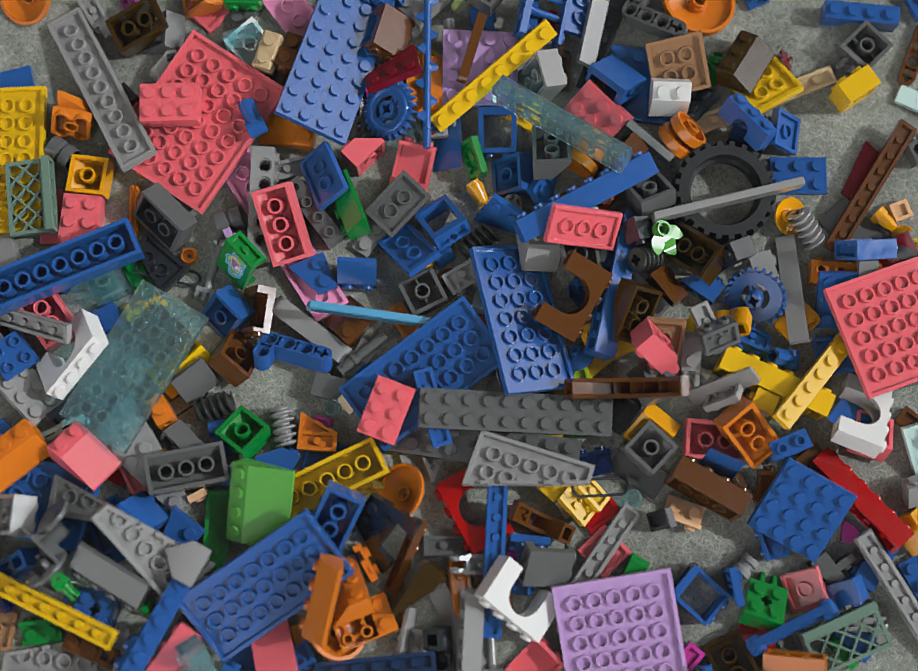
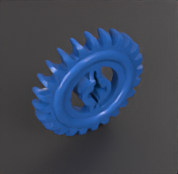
M400 81L371 94L368 93L370 98L365 100L367 105H364L363 109L366 112L363 113V116L367 117L364 122L368 124L367 130L371 131L372 136L382 138L384 141H395L394 136L402 138L400 132L407 134L405 127L412 128L408 122L416 121L411 117V114L418 113L412 110V107L418 106V104L411 102L417 97L410 95L414 91L408 88V84ZM389 96H392V98L390 99V101H389V100L383 101L385 98H387V97H389ZM388 119H392V120H393V121L390 122V123H386V121H387Z
M747 267L746 272L740 269L739 274L734 273L733 278L728 280L729 285L725 286V290L729 291L724 293V297L730 298L726 299L725 304H731L728 307L729 311L736 307H748L752 315L753 326L755 327L758 321H760L761 327H763L765 320L770 325L772 318L777 321L779 318L778 314H783V309L787 307L785 302L788 300V297L784 295L787 293V290L781 289L784 283H778L779 277L773 278L772 271L767 274L765 268L759 271V268L755 267L754 271H752L750 267ZM757 284L763 286L769 293L770 301L765 307L762 305L765 291L758 287ZM749 285L750 290L744 301L742 292Z

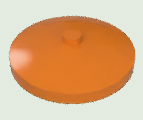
M662 0L666 15L684 21L689 33L701 30L702 37L715 35L724 30L735 12V0Z

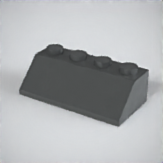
M223 441L142 456L150 498L230 481Z
M84 542L79 544L69 565L72 571L71 575L80 581L85 579L89 582L88 586L96 591L101 589L106 592L105 596L110 600L122 602V607L126 610L139 612L152 593L150 583Z

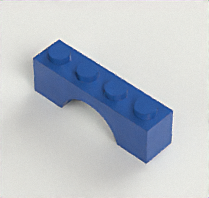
M825 0L820 8L819 25L839 27L850 23L862 24L867 20L878 31L893 32L899 25L900 7Z

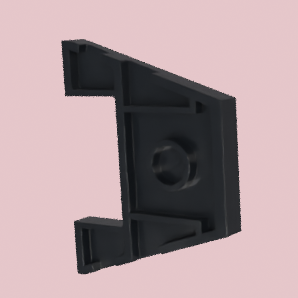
M375 492L366 500L355 524L380 572L384 574L395 562L382 546L391 532L399 524L411 537L415 535L423 522L418 518L413 519L409 516L410 513L405 510H399L394 507V503Z

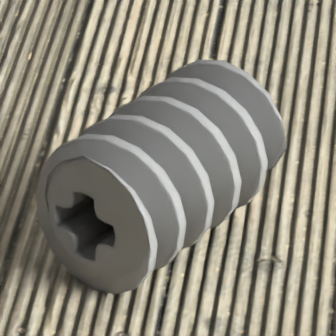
M798 208L787 215V220H792L790 225L796 226L794 231L799 232L798 238H803L801 243L807 244L805 249H813L823 242L825 233L822 232L810 208Z
M287 406L269 409L270 413H274L269 418L275 421L271 424V427L277 428L272 431V435L278 436L273 439V442L279 443L274 448L288 447L297 443V439H292L297 432L291 431L292 428L296 427V424H290V421L295 419V417L288 415L293 412V409H289Z

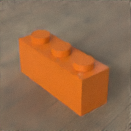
M767 648L763 653V671H827V654Z

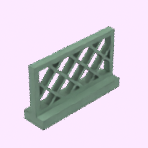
M43 155L39 159L5 163L10 237L43 233L58 234L59 221L54 161L48 155ZM39 164V171L35 176L28 172L32 165ZM19 167L22 171L14 178L11 176V168ZM27 173L32 179L24 186L19 181ZM35 181H38L41 184V188L34 194L29 189ZM18 183L24 189L16 197L12 194V189ZM28 191L34 197L26 205L20 199ZM39 199L42 202V207L38 212H35L30 207ZM20 202L25 207L17 215L14 213L13 207ZM28 209L35 214L29 223L22 219ZM38 217L43 220L44 228L35 229L32 227ZM19 220L23 221L26 226L22 231L15 232V225Z
M865 600L861 606L850 607L839 612L832 619H824L798 631L808 652L819 653L812 650L810 642L814 640L823 641L820 653H824L827 643L837 647L833 658L827 656V659L832 660L827 671H837L894 645L874 600ZM873 613L877 620L874 628L864 624L867 616ZM855 623L860 625L856 636L846 633L849 624ZM863 627L873 630L869 641L860 638ZM834 631L842 633L838 644L828 641L830 633ZM876 633L884 634L887 642L880 645L873 643ZM845 635L855 638L851 649L841 646ZM858 640L868 643L867 649L863 653L855 651ZM840 648L850 652L848 659L843 662L837 660Z

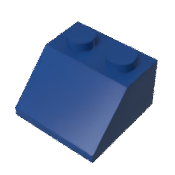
M516 152L491 161L494 193L500 197H506L509 194H516L518 196L528 194L527 189L533 181V155Z
M337 257V284L339 287H342V290L350 291L353 290V287L361 288V291H372V288L377 289L378 265L376 258Z
M229 284L213 294L200 316L224 339L232 329L238 332L256 311Z

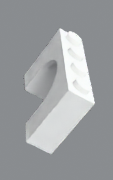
M83 309L70 322L75 334V346L66 363L64 358L46 352L36 365L46 394L60 400L66 397L109 344L98 316Z
M848 373L841 384L838 398H843L862 407L870 415L872 424H863L841 415L833 425L830 441L874 459L880 452L883 453L887 445L885 437L889 431L887 423L891 418L889 410L894 401L892 398L893 391L867 400L858 376Z
M499 555L474 595L479 599V604L493 610L492 614L500 620L504 619L507 622V627L521 633L520 637L529 643L530 641L539 643L556 616L552 592L539 589L529 607L522 613L516 614L510 606L509 593L523 568L511 557Z

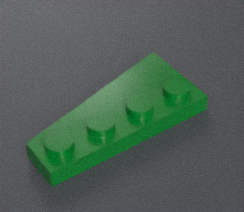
M207 490L204 528L206 531L204 532L203 546L212 550L208 559L216 564L211 570H217L223 566L231 540L225 538L230 492Z

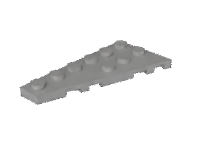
M130 392L97 427L93 434L122 462V466L148 490L142 456L164 452L151 426L148 425L141 408L136 403L133 393ZM186 491L156 496L171 512L175 505L183 510L189 503Z
M481 430L462 486H589L595 465Z
M106 502L90 515L91 519L162 597L173 578L165 549L180 545V543ZM207 559L194 583L216 564Z
M131 630L121 631L113 646L120 650L122 655L126 651L123 645L127 637L131 635ZM63 642L4 653L1 671L111 670L62 649ZM104 652L102 658L106 660L109 654Z

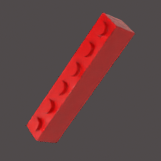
M829 447L807 466L858 496L849 511L866 528L872 529L879 542L891 554L896 552L914 535L909 525L902 522L897 517L895 511L888 508L882 502L881 497L874 493L867 483L860 479L853 472V469L839 458V455Z

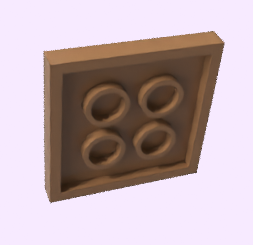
M701 30L644 43L651 78L689 79L692 82L691 92L711 87Z

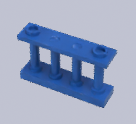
M520 0L513 37L520 39L535 27L529 23L530 16L534 15L556 23L554 30L557 35L551 39L550 49H556L562 45L565 39V34L563 33L570 0H546L559 5L557 15L535 8L533 0Z

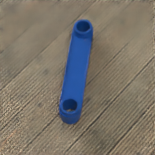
M831 598L825 599L817 604L818 608L762 636L757 634L748 638L745 641L746 647L753 657L758 656L767 650L766 647L823 618L825 620L834 618L839 614L838 607Z

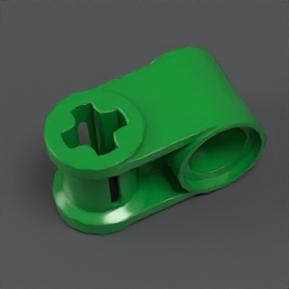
M633 552L629 557L631 559L629 562H626L620 575L647 571L650 562Z

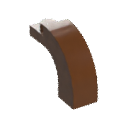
M515 499L507 515V518L562 544L570 543L576 529L564 521L544 514Z

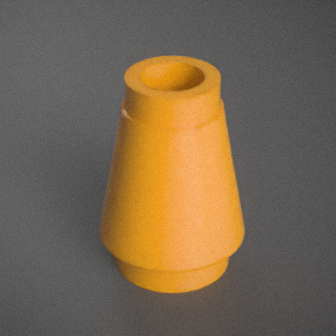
M477 178L465 185L467 188L466 192L479 207L484 206L488 201V196L482 181L480 182Z

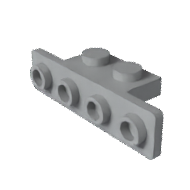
M748 366L701 384L699 387L691 388L687 397L694 406L704 404L703 408L707 413L714 410L718 411L722 407L738 403L744 388L760 383L761 379L754 369Z
M408 607L403 613L402 629L398 634L399 642L394 655L428 651L423 648L422 630L414 628L418 608Z

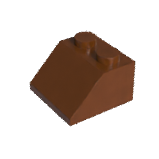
M665 265L653 271L646 279L651 286L663 292L662 297L672 307L689 295L685 285L681 282L679 283L675 279L674 272L670 268H666Z
M350 295L347 297L349 303L346 305L365 308ZM333 314L323 321L350 348L377 322L375 320Z
M232 329L213 350L206 364L236 388L250 378L255 368L253 360L254 346L236 330Z

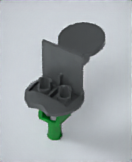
M61 498L46 511L38 525L37 533L31 534L24 527L21 528L42 549L39 552L40 554L35 556L38 562L28 573L25 583L29 584L31 589L43 584H50L56 592L61 591L70 602L76 600L73 594L79 597L80 591L69 582L70 578L60 571L67 552L58 544L70 533L60 523L66 515L68 502Z

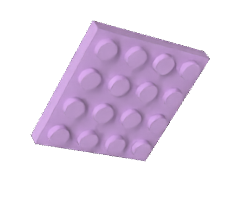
M443 29L442 104L446 103L518 41V38L513 37V32L482 31L465 85L457 82L472 30ZM518 68L472 107H517Z

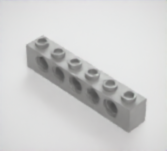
M252 146L247 238L266 258L264 262L272 263L266 243L262 246L257 244L260 238H264L262 228L258 226L259 218L251 193L261 190L260 186L262 183H269V187L279 183V171H276V164H280V154L277 153L275 147ZM263 165H270V168L267 171L261 170V167Z

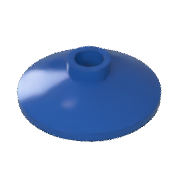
M584 343L576 344L567 350L573 371L587 367L594 360V357L584 354L586 348Z

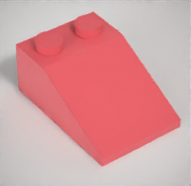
M78 421L73 422L47 446L51 459L92 491H95L122 465V462L90 430Z

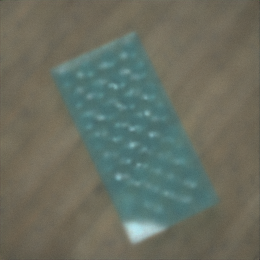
M142 279L107 336L109 344L83 374L59 414L121 453L126 454L150 416L155 403H158L209 318Z

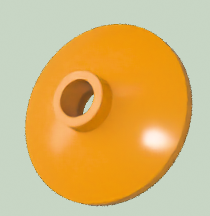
M793 197L785 198L778 203L775 209V224L778 230L785 235L799 233L794 231L796 226H791L790 222L792 220H787L786 216L792 211L804 207L800 200Z

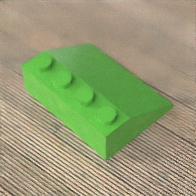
M249 458L233 461L225 538L239 543L255 544L290 520L295 470Z

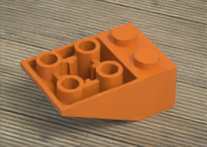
M385 592L370 597L374 613L340 626H336L332 616L331 623L342 652L400 630Z

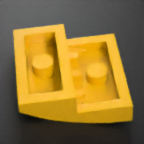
M595 480L590 481L589 486H574V490L578 495L607 494ZM566 486L556 497L559 504L580 527H584L596 512H600L610 499V497L578 498L572 493L571 486Z

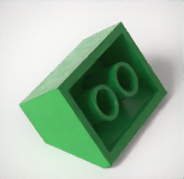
M345 169L342 171V174L349 189L332 202L331 205H336L337 209H334L337 220H342L343 224L340 227L343 235H348L349 240L352 241L371 234V230L349 173Z

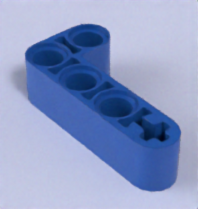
M273 332L263 335L253 349L254 367L259 371L268 370L275 360L321 373L329 372L333 367L332 351L330 348Z

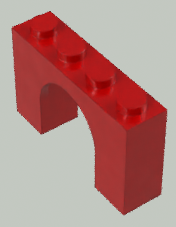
M466 468L436 484V490L433 492L438 501L442 500L445 506L443 511L446 517L453 520L455 525L452 527L456 535H461L465 541L462 543L464 550L467 554L471 552L474 555L484 549L485 525H470L460 514V498L465 492L476 487L462 486L467 471ZM508 519L506 521V537L514 533Z

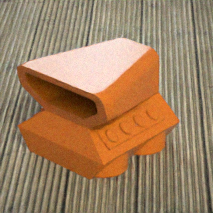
M57 90V104L53 106L51 132L60 137L72 136L78 141L90 139L94 115L86 100Z

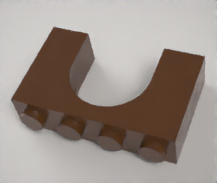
M569 250L560 267L576 276L582 282L585 290L582 304L574 311L561 312L549 304L539 301L531 318L574 342L575 339H579L583 332L582 327L585 322L587 323L591 319L593 308L601 302V294L604 289L610 286L613 274L579 253Z

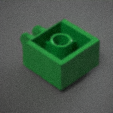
M761 571L758 580L750 577L744 585L742 593L745 606H740L737 622L770 632L784 623L788 589L777 586L778 577L772 575L769 583H766V573Z

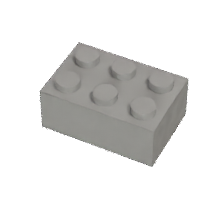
M557 48L536 51L518 72V82L526 108L547 105L567 85V75L564 73L562 58Z

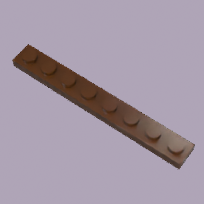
M903 119L897 122L824 242L823 246L834 253L835 240H850L917 131L915 127Z

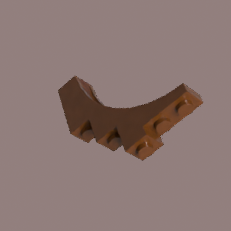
M689 376L565 379V399L675 398L689 396L691 385Z

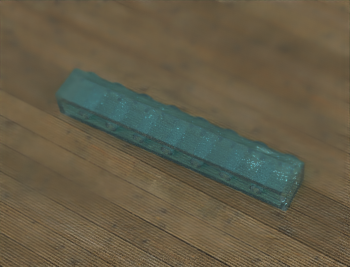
M502 75L492 87L493 102L619 174L623 172L631 161L632 147L510 78Z

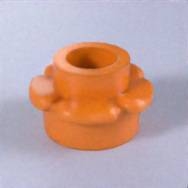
M190 247L184 248L182 253H180V260L187 266L197 263L199 259L197 250Z

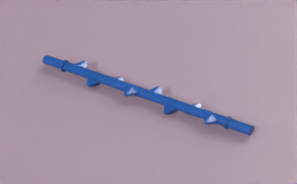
M424 0V11L416 14V19L424 23L423 44L417 46V50L423 54V78L416 81V85L423 89V111L416 114V117L423 121V149L431 148V106L437 104V99L431 95V72L439 68L437 64L431 61V39L438 36L431 29V7L438 4L439 0Z

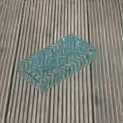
M258 21L221 33L228 51L260 41L262 37Z

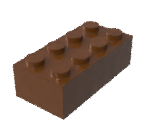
M683 455L675 461L663 482L665 485L729 522L743 516L753 496L748 493L746 488L732 484L729 478L718 476L713 473L714 471L710 467L699 465L690 456Z

